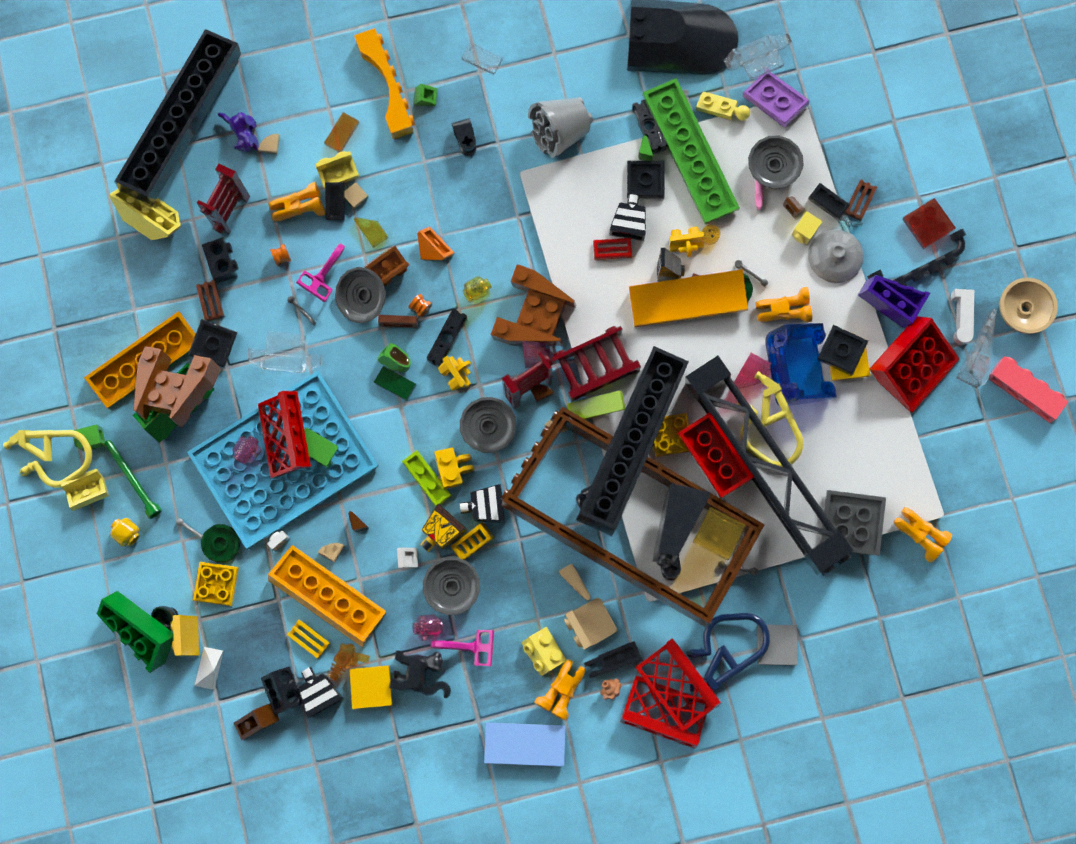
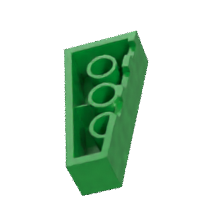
M119 591L101 599L97 615L112 632L116 631L119 634L120 641L125 646L129 645L135 652V658L138 661L142 660L147 665L145 669L151 673L164 665L174 641V633Z

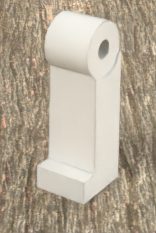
M955 289L951 293V301H956V332L953 335V339L957 345L963 346L970 342L974 335V290Z

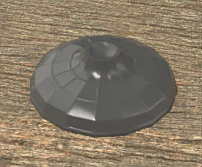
M780 135L767 136L759 140L751 148L748 157L749 170L753 178L761 185L769 188H784L793 184L801 175L804 166L803 155L799 147L792 140Z
M356 267L347 270L340 277L336 285L335 299L338 309L344 317L352 322L365 323L372 321L381 313L385 304L386 292L383 282L375 272L368 268Z
M482 397L471 402L463 410L460 418V433L464 441L472 449L483 453L497 452L505 448L513 439L516 431V417L512 409L504 401L494 397Z
M457 557L443 558L435 562L426 571L423 579V594L427 603L435 611L445 615H458L469 610L476 602L480 593V579L475 568L467 561Z

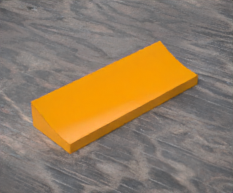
M743 269L629 286L634 327L748 311Z
M178 311L86 375L84 379L106 408H109L136 388L138 362L145 346L162 349L172 359L171 364L190 351L196 333L181 312Z
M291 545L268 574L269 582L361 647H363L386 614L384 609L293 545Z

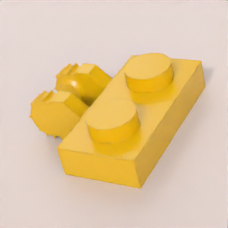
M453 447L434 451L443 489L461 486V475L474 471L473 465L458 468V463L471 460L470 454L456 457Z

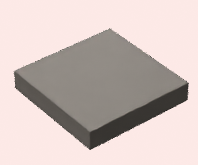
M757 625L758 652L763 643V634L759 625ZM767 625L770 634V644L764 656L757 660V664L797 665V625Z

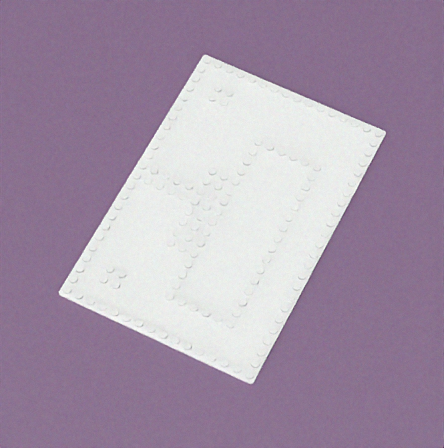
M757 107L749 108L750 116L747 120H739L736 115H733L731 120L716 117L698 122L740 207L738 211L706 225L668 147L665 151L653 154L652 161H665L664 199L639 198L638 205L646 208V234L644 241L631 239L632 258L594 260L593 240L621 238L609 236L610 226L619 203H627L628 200L627 161H644L638 158L642 138L521 171V181L552 284L574 299L576 303V308L566 305L562 314L571 348L606 333L605 330L612 326H616V328L621 326L623 329L622 334L618 335L629 359L633 362L638 360L641 365L640 371L586 395V399L622 391L626 409L653 346L689 361L666 416L687 412L688 422L691 425L705 416L706 412L685 384V377L719 355L730 371L731 379L749 405H752L758 411L757 416L760 421L763 390L768 387L762 384L760 380L754 378L759 371L780 384L782 394L793 414L804 442L802 453L796 462L792 464V467L823 512L826 491L833 490L886 497L882 535L899 530L893 523L896 518H900L906 523L910 522L901 514L904 507L913 510L926 522L944 516L910 411L876 380L871 371L870 377L831 381L829 365L817 360L833 324L868 340L866 350L869 368L886 351L888 345L875 308L858 296L866 282L862 268L853 278L841 283L828 282L818 277L811 269L808 253L809 247L816 236L821 232L831 229L850 232L844 214L839 220H836L808 199L819 183L837 194L808 107L799 113L785 128ZM780 135L792 140L799 147L803 155L804 166L799 178L789 186L784 188L763 186V205L761 210H757L755 205L756 180L749 170L748 157L751 148L759 140L767 136ZM787 197H795L805 209L796 218H793L783 206ZM806 211L822 221L808 244L799 243L791 235ZM697 226L699 231L704 233V248L692 251L691 257H687L686 252H672L681 258V265L685 266V273L681 278L692 277L693 273L707 275L741 270L742 268L735 267V261L741 260L745 267L762 279L768 280V285L762 286L760 281L743 270V273L749 277L753 285L752 297L747 303L748 311L634 327L629 286L657 282V262L660 249L666 248L670 251L669 240L671 230L679 229L681 234L684 235L688 234L690 227ZM612 244V245H597V246H598V248H603V247H622V246H627V244ZM628 251L598 252V254L626 253ZM808 287L812 322H804L801 319H783L770 322L758 321V314L772 311L771 308L756 309L755 302L763 299L782 298L784 296L792 297L797 295L801 288ZM789 306V307H790V310H792V309H799V308H801V307H803V306ZM609 339L602 342L601 345L612 367L615 369L623 367V362L612 340ZM592 347L585 350V356L595 376L599 378L605 375L606 371L595 348ZM574 355L582 385L588 383V377L577 355ZM726 384L710 394L734 404L738 402ZM774 393L770 397L769 417L782 411ZM715 407L741 445L740 430L744 423L745 413ZM625 410L593 417L594 425L614 436ZM784 418L765 428L785 457L789 459L796 450L797 441L787 419ZM751 423L747 435L750 445L769 459L779 462L754 424ZM652 445L648 457L719 498L718 493L690 451L655 457ZM602 449L603 456H605L606 451ZM746 450L748 456L756 458ZM757 468L784 507L787 475ZM641 472L622 514V520L637 569L678 593L717 583L725 570V567L723 569L718 567V562L724 561L725 564L729 563L745 532L703 508L679 553L680 575L673 581L664 579L661 567L657 565V562H652L664 498L669 488ZM752 480L723 497L730 505L765 524L742 567L749 569L757 568L759 571L804 558V555ZM792 481L789 516L791 519L822 529L823 524ZM799 529L812 549L820 544V534ZM671 567L667 570V572H671V575L676 571L672 570ZM739 570L736 577L748 574L749 572ZM644 591L648 602L658 600Z

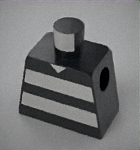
M628 195L627 203H619L610 226L609 236L631 238L638 241L645 240L646 208L638 205L639 196Z
M501 484L473 491L470 493L471 501L460 502L461 514L472 513L475 522L505 523L504 508L501 507L503 502L501 499Z
M312 667L301 672L306 683L300 685L298 689L308 718L344 699L326 674L322 673L316 676Z

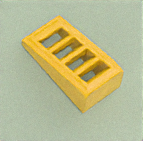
M480 523L450 547L458 558L465 560L495 537L485 523ZM479 530H481V532H482V533L484 534V536L486 537L485 540L482 538V536H481L480 533L478 532ZM473 534L475 535V537H476V538L478 539V541L480 542L479 544H477V543L475 542V540L473 539V537H472ZM468 539V541H469V542L471 543V545L473 546V549H471V548L468 546V544L465 542V540ZM462 544L467 553L464 554L458 545Z

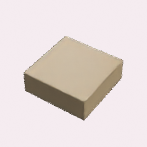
M356 182L345 191V199L354 209L369 198Z

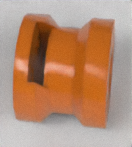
M282 244L280 248L270 249L277 267L285 261H291L285 244Z
M419 294L411 301L408 308L411 311L414 310L417 316L421 318L429 311L432 303L424 300V296Z

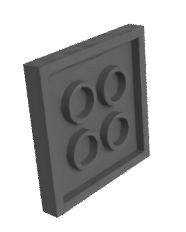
M827 490L824 513L837 532L841 531L854 550L853 553L880 556L886 497ZM821 535L820 543H822L830 537Z

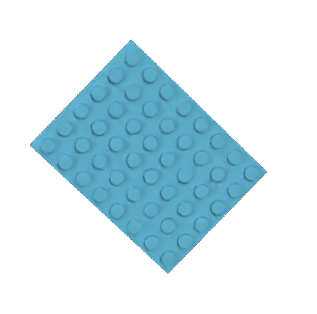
M319 371L286 391L298 392L304 429L309 428L339 447L331 460L333 464L330 469L310 458L311 467L300 468L277 478H271L259 408L187 452L247 550L379 467ZM265 406L266 414L268 415L271 408ZM276 412L273 417L275 422L279 416ZM270 424L269 431L271 434L274 428L272 424ZM278 431L276 436L278 440H280L282 435L280 431ZM274 443L272 448L275 453L277 445ZM283 450L281 451L279 456L281 459H283L285 455V452ZM260 451L259 455L255 458V453ZM278 461L276 463L277 472L281 465Z

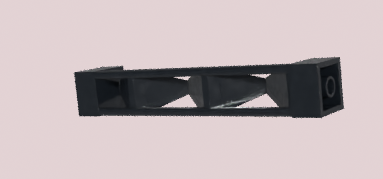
M719 355L685 377V384L706 414L710 413L735 448L754 476L752 481L816 575L822 573L824 576L835 568L833 564L838 562L840 565L851 558L850 553L854 550L841 531L837 532L731 379V373ZM726 384L740 405L711 396L710 394ZM715 407L745 413L741 445ZM749 419L783 467L747 455L746 445ZM757 468L787 475L784 507ZM792 481L826 530L791 519L789 510ZM799 529L830 538L812 549Z

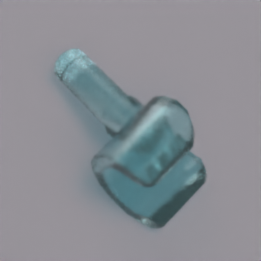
M848 216L838 221L842 230L853 226H863L862 222L850 221Z

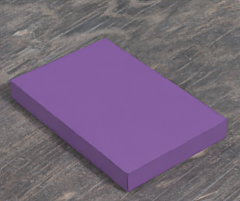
M766 70L743 92L745 99L784 128L810 102V100L769 70Z

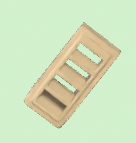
M573 564L559 570L560 575L586 601L591 599Z

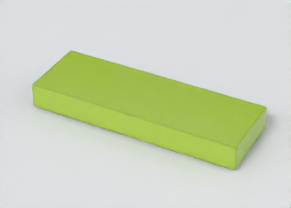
M622 391L567 403L568 410L583 419L625 410Z
M418 450L402 461L435 507L438 503L441 505L451 497L448 490L443 489L441 481Z

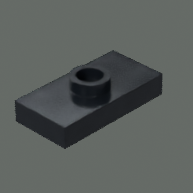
M325 182L326 220H345V182Z
M821 183L818 184L808 197L810 201L836 220H839L850 206L848 202Z

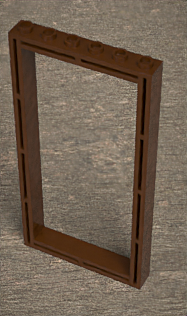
M562 406L559 412L555 411L552 415L550 427L546 426L540 436L543 438L540 443L535 442L531 449V452H533L531 457H526L523 461L521 473H516L513 477L511 489H506L503 493L501 507L706 628L713 619L765 524L710 493L704 509L744 531L745 535L704 608L519 499L564 427L607 451L613 438L611 434ZM647 457L641 472L668 488L673 483L706 491L652 458Z

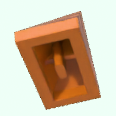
M427 227L417 233L421 259L444 260L454 255V251L431 227Z

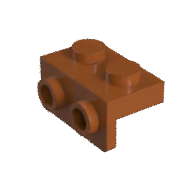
M393 245L366 264L364 268L375 272L385 287L392 282L391 278L404 274L410 264L404 259L397 247Z

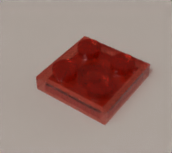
M935 198L902 219L923 250L956 229Z

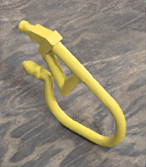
M758 371L754 378L760 380L762 384L768 387L763 390L761 422L766 427L784 418L787 419L797 441L795 452L787 459L792 465L799 458L803 450L802 434L782 394L780 384ZM774 393L782 411L769 417L770 397ZM750 405L751 408L753 409V411H754V412L756 413V415H757V414H758V411H757L756 409H754V408L752 407V405ZM749 419L748 428H749L750 424L752 423V421H751L750 419ZM744 423L742 424V427H741V430H740V439H741V442H742V435H743V426H744ZM747 439L746 450L760 460L783 467L780 462L769 459L753 448Z
M18 430L16 434L9 438L10 440L3 443L4 448L7 450L11 446L19 444L20 447L43 461H52L51 438L74 437L78 439L85 450V460L78 470L65 479L53 481L48 478L39 461L28 463L19 472L20 476H27L36 470L40 479L46 485L53 488H61V483L74 480L83 475L90 467L92 461V450L85 436L74 430ZM43 438L44 452L30 444V439Z

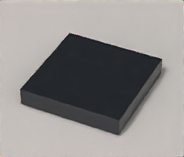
M627 161V198L628 195H637L641 199H664L665 161Z
M201 319L188 355L211 358L218 366L225 368L238 332Z
M833 324L817 360L852 376L868 340Z

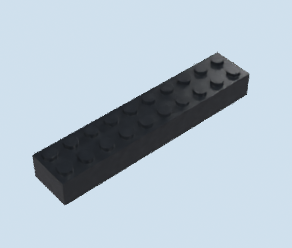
M207 29L204 30L114 182L120 192L153 206L240 58L241 51L238 43Z
M653 346L576 521L613 536L689 361Z

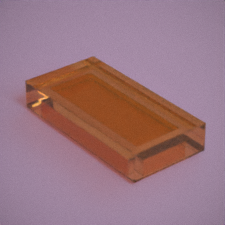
M343 112L324 144L337 152H342L359 125V120Z

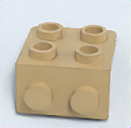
M596 598L578 609L565 614L567 619L564 622L569 631L573 629L576 635L573 638L578 648L582 647L584 650L617 631L600 598Z

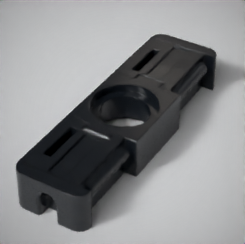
M642 100L640 104L637 102L633 103L632 111H634L638 119V125L643 136L645 135L648 138L652 154L665 151L667 149V142L645 100ZM650 123L654 125V128L647 130L644 126Z
M452 309L427 356L429 363L439 367L444 362L442 359L452 350L465 322L464 319L467 320L466 314H461L458 310ZM444 334H451L453 339L449 343H444L442 336Z

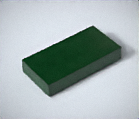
M384 366L374 380V384L408 401L416 387V383Z

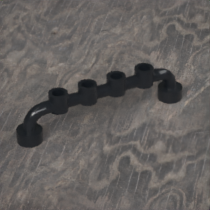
M964 229L949 235L952 242L957 241L958 247L955 250L893 281L908 286L907 281L912 279L913 282L924 278L923 273L929 271L932 274L941 269L939 265L945 263L948 266L956 262V257L962 254L965 249L964 236H966ZM881 269L867 276L868 279L875 275L884 277Z

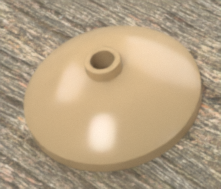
M1021 278L1013 281L1004 289L1000 297L999 308L1002 318L1012 329L1024 334H1035L1045 330L1053 323L1057 315L1058 303L1054 292L1047 284L1034 278ZM1023 306L1027 308V312L1022 310Z

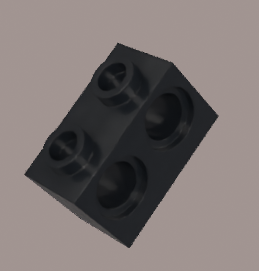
M222 237L201 244L212 278L216 284L238 277L236 270H239L236 260H232L231 253H233L230 242L227 243ZM217 249H223L221 254L215 255ZM228 265L227 271L220 272L222 266Z
M290 666L261 677L274 715L303 704Z

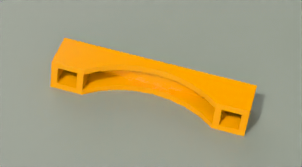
M373 28L354 35L362 59L378 69L388 84L390 99L385 119L393 140L414 133L412 126L415 125L412 114L408 115L406 111L409 109L406 98H401L400 93H403L400 83L395 82L394 77L397 75L394 67L389 66L388 61L390 57L388 51L382 48L384 41L381 33L377 34L376 29Z

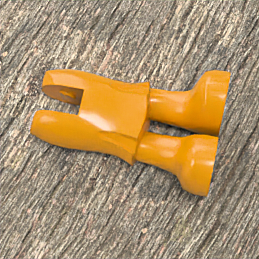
M312 182L306 189L300 192H294L289 196L269 202L270 210L285 208L272 213V221H283L313 211L318 216L325 215L317 183ZM311 199L301 204L302 200Z
M808 287L801 288L799 293L792 297L784 296L782 298L763 299L755 302L756 309L771 308L772 311L758 314V321L770 322L783 319H801L804 322H812ZM789 306H803V307H801V308H799V309H792V310H790V307H789Z
M904 507L901 514L910 522L906 523L904 520L896 518L893 523L900 531L911 537L916 544H920L926 550L925 559L929 563L933 562L942 553L943 547L947 546L950 542L952 534L946 530L942 532L934 528L931 523L924 521L913 510ZM926 536H931L935 540L936 544L928 538H926Z
M570 659L562 665L547 694L537 697L534 701L536 705L549 712L558 693L562 696L551 713L564 721H567L569 718L567 711L568 703L573 698V694L585 674V668L580 666L574 674V678L567 673L573 664V661Z

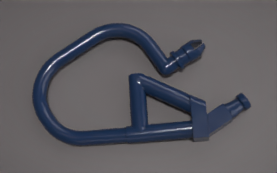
M736 613L714 617L704 630V649H690L687 651V653L693 652V655H687L690 658L710 656L711 631L716 624L723 621L751 620L761 628L763 634L761 648L740 664L736 663L725 645L717 649L704 676L711 690L715 691L720 688L719 686L759 660L767 652L770 644L769 629L766 623L757 615ZM723 657L731 669L714 680L713 676ZM690 684V692L695 691L693 684Z

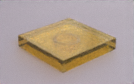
M710 507L693 543L729 560L745 525Z

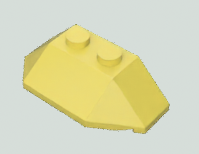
M119 189L109 194V198L121 219L150 240L169 237L181 227L178 211L158 198L153 206L120 192Z

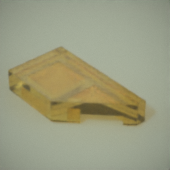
M354 218L355 223L373 248L388 239V235L378 221Z

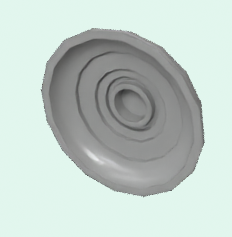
M831 229L821 232L813 239L809 247L808 260L811 269L818 277L828 282L841 283L848 281L858 274L863 265L864 252L860 242L854 235L844 230Z

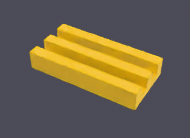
M298 619L295 626L287 634V636L317 659H319L330 644V642L300 619ZM301 625L304 629H306L317 639L323 642L324 645L320 646L318 643H316L313 639H311L300 629H298L299 626ZM297 632L300 636H302L313 646L319 649V652H315L312 648H310L308 645H306L303 641H301L293 634Z

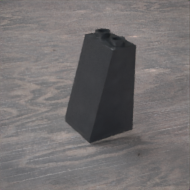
M673 483L670 485L664 498L652 562H657V565L662 567L672 566L706 505L711 492Z

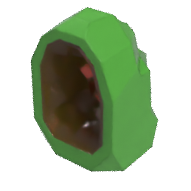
M389 343L377 357L380 364L398 372H407L411 366V360L407 353L392 343Z

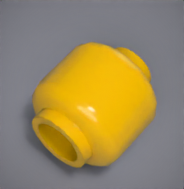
M129 518L117 519L111 525L110 535L122 547L132 546L140 537L139 527Z

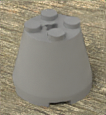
M581 97L540 101L532 104L528 110V118L532 120L533 130L531 134L541 152L543 154L548 153L551 158L560 155L590 131V124L593 123V117L591 113L587 112Z

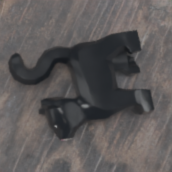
M396 650L395 660L408 667L406 675H401L399 671L394 670V678L390 679L389 688L400 691L411 690L424 695H433L439 689H442L444 698L450 696L451 689L446 682H435L430 688L425 686L427 669L433 672L446 671L443 668V659L440 652H435L427 657L419 654L407 656L404 655L403 651Z

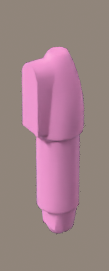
M756 180L755 205L757 210H761L764 199L763 185Z

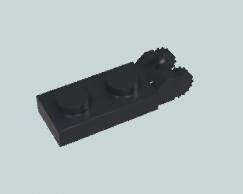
M635 641L600 654L597 658L584 662V665L589 667L600 661L603 669L595 670L588 674L590 678L627 666L642 658Z

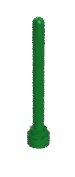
M105 441L106 448L144 503L147 517L152 519L162 512L159 504H155V502L150 500L112 441Z

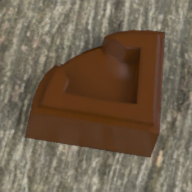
M538 384L530 390L537 403L554 394L548 386Z

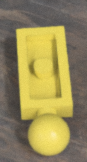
M704 91L696 105L697 111L731 120L733 115H736L742 121L747 120L750 116V109L744 105L737 108L738 102L736 100Z

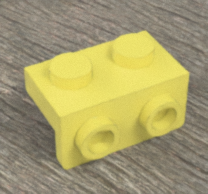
M350 151L339 152L335 157L323 158L315 164L324 189L325 182H348L359 178Z
M97 469L88 471L74 480L61 483L72 511L109 496L105 479Z
M547 627L521 642L525 653L530 657L535 670L541 676L567 661Z

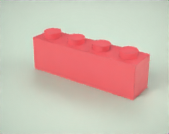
M1004 356L1000 359L987 377V379L1049 423L1055 421L1068 404L1063 394L1050 389L1046 382L1036 379L1031 371L1022 369L1010 357Z

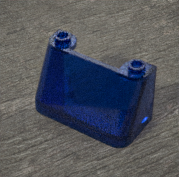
M823 323L785 324L766 335L765 345L771 378L780 384L782 394L788 406L837 398L834 384L831 381H824L821 362L817 360L819 356L818 345L822 344L826 337Z

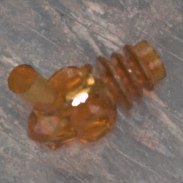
M342 643L339 651L333 658L336 664L331 663L334 668L330 667L332 671L328 670L327 677L337 682L341 678L339 675H343L341 671L346 672L343 668L355 667L358 661L369 663L370 656L356 653L353 644L346 645Z

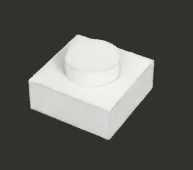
M283 531L280 533L276 532L269 538L271 541L267 544L272 550L276 551L290 538Z
M397 548L398 568L418 567L417 548Z

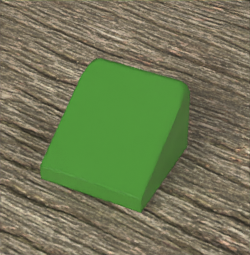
M424 84L418 85L415 88L414 105L436 106L437 88Z
M644 135L638 158L644 161H652V150L647 136Z

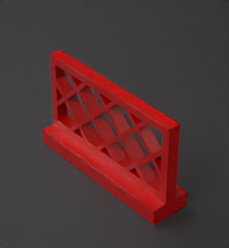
M281 391L278 392L277 396L258 403L270 477L277 478L300 468L311 467L298 392ZM265 406L271 408L268 415L266 414ZM275 412L279 415L276 422L273 420ZM270 424L274 426L272 434L269 431ZM278 431L282 433L280 440L276 438ZM274 443L277 445L275 453L272 448ZM282 450L285 452L283 459L279 457ZM277 461L281 464L278 472L276 470Z
M671 638L666 642L667 644L636 666V669L684 732L722 703L675 640ZM665 650L671 655L670 664L659 663L660 654ZM673 659L678 665H673ZM647 664H655L654 676L646 675L642 668ZM658 665L669 666L668 678L657 676ZM672 667L681 668L683 671L682 680L671 679ZM685 675L690 681H685ZM656 679L667 680L666 692L658 691L655 688ZM670 681L681 682L680 694L669 693ZM684 683L693 684L695 687L694 696L683 695ZM668 695L679 696L678 708L669 707L667 704ZM682 697L693 699L692 710L681 709ZM696 699L704 700L709 707L703 712L695 711ZM680 711L691 713V721L685 726L679 720Z
M636 675L620 722L695 749L699 744L706 716L700 720V723L699 721L696 722L698 726L696 734L688 732V730L683 732L678 728V725H669L666 717L670 716V714L664 715L660 707L661 701H657L652 689L644 678ZM637 683L646 684L649 691L639 695L636 689ZM656 683L655 688L666 692L667 686ZM669 687V693L680 694L679 690ZM651 694L655 704L646 708L641 698ZM668 695V701H670L673 708H676L672 699L677 696ZM683 697L687 705L681 707V709L688 707L689 710H692L691 705H693V702L689 703L688 699L691 701L693 699ZM696 699V703L705 705L704 710L709 707L704 700ZM639 700L643 708L638 713L629 710L631 703ZM657 706L662 717L655 720L650 717L648 710ZM681 716L679 717V720L684 726L686 723L691 721V719L683 722Z

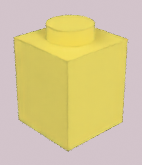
M806 211L791 235L799 243L808 244L822 221Z

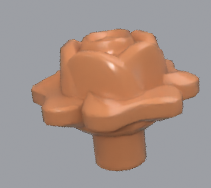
M619 679L603 681V689L600 693L603 699L613 700L619 696L620 688L622 687Z

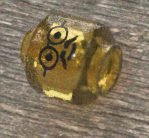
M476 276L464 284L462 292L469 303L478 304L490 296L489 289L492 287L486 278L483 280L482 277Z

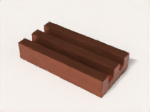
M860 179L849 201L850 206L844 214L861 221L877 186H871L870 183H865L864 180ZM862 186L864 187V190L857 202L854 211L851 212L850 209L852 207V204ZM870 190L871 192L868 196V199L860 215H858L857 211L867 191Z
M211 280L208 283L197 284L196 287L205 320L211 321L225 317L215 281ZM209 287L213 289L218 314L215 313ZM202 289H205L211 316L208 314Z
M378 316L380 327L418 328L417 316Z

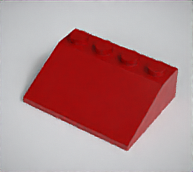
M917 316L914 322L905 328L869 370L892 396L908 411L913 412L959 361V357L932 318Z

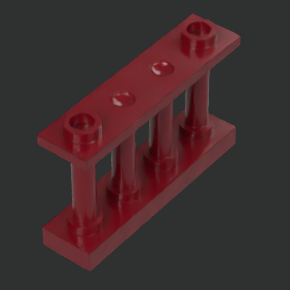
M218 163L215 171L219 176V181L207 203L198 200L197 205L201 209L200 212L206 216L213 226V230L220 234H223V232L230 234L231 230L226 223L237 202L241 200L247 202L250 195L236 171Z
M612 326L605 330L606 333L567 351L560 350L552 357L553 365L560 363L571 386V391L568 392L571 402L640 371L641 365L639 361L633 362L629 359L618 335L622 334L623 329L621 326L617 328ZM609 339L612 340L623 362V367L618 369L612 367L601 345L602 342ZM592 347L595 348L606 371L605 375L599 378L595 376L584 353L585 350ZM574 355H577L588 377V383L582 386L577 383L566 360Z
M541 352L538 353V363L518 377L510 378L507 374L501 378L503 393L514 409L521 405L520 399L522 395L544 380L548 386L552 384L551 366L553 363L547 355L543 356Z

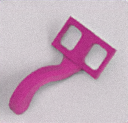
M341 243L338 244L317 275L313 276L304 270L296 283L325 302L333 289L324 284V279L342 254L345 246ZM303 276H307L312 280L310 286L301 282ZM319 286L328 291L326 297L317 293Z
M477 630L476 641L472 643L431 641V648L470 651L475 654L474 665L492 666L494 630ZM482 632H489L488 644H481ZM480 652L488 653L486 664L479 663Z

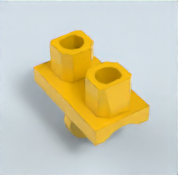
M697 226L690 227L688 234L684 235L681 234L679 229L671 230L669 240L671 252H686L687 257H691L692 251L704 248V233L700 232Z
M446 356L442 359L444 362L438 367V370L443 376H447L449 373H452L454 376L448 382L451 390L456 391L471 385L467 378L471 374L468 369L471 366L469 360L463 362L461 357L455 360L453 356Z

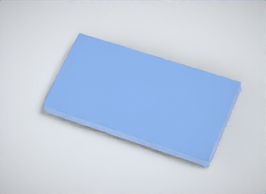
M486 722L484 763L564 766L565 725Z

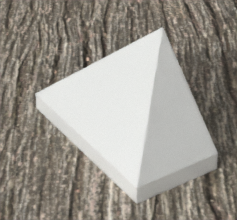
M207 647L203 648L195 686L215 689L224 651Z

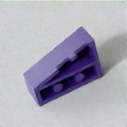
M878 275L866 280L858 293L860 298L902 328L914 322L930 295L929 292H922L914 289V287H907Z

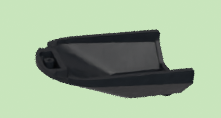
M631 0L627 71L707 75L720 71L735 56L738 47V32L732 19L723 10L713 5L702 3Z

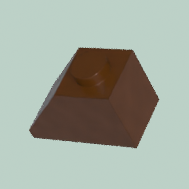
M269 703L252 710L234 722V726L242 741L280 721L278 714L274 715Z

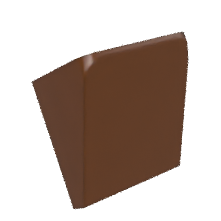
M793 196L787 197L783 203V206L793 218L798 217L805 210Z
M349 511L348 515L354 532L369 529L362 520L352 511Z

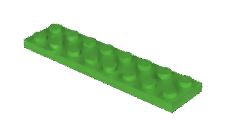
M677 78L643 92L642 96L663 133L670 154L704 224L706 225L738 211L740 207Z

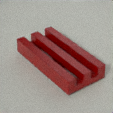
M631 238L593 240L594 260L632 258ZM627 244V246L603 248H598L597 245ZM628 251L626 253L598 254V252Z

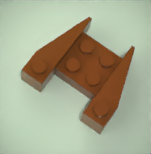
M517 264L510 282L513 287L528 292L517 323L497 317L490 335L494 340L509 345L562 346L561 339L554 335L565 306L568 305L576 308L575 300L537 271Z
M145 346L137 367L133 410L144 420H147L150 411L170 414L169 418L179 427H183L191 417L189 415L191 411L203 401L202 397L214 387L221 368L211 358L194 355L187 375L167 372L172 359L162 349Z

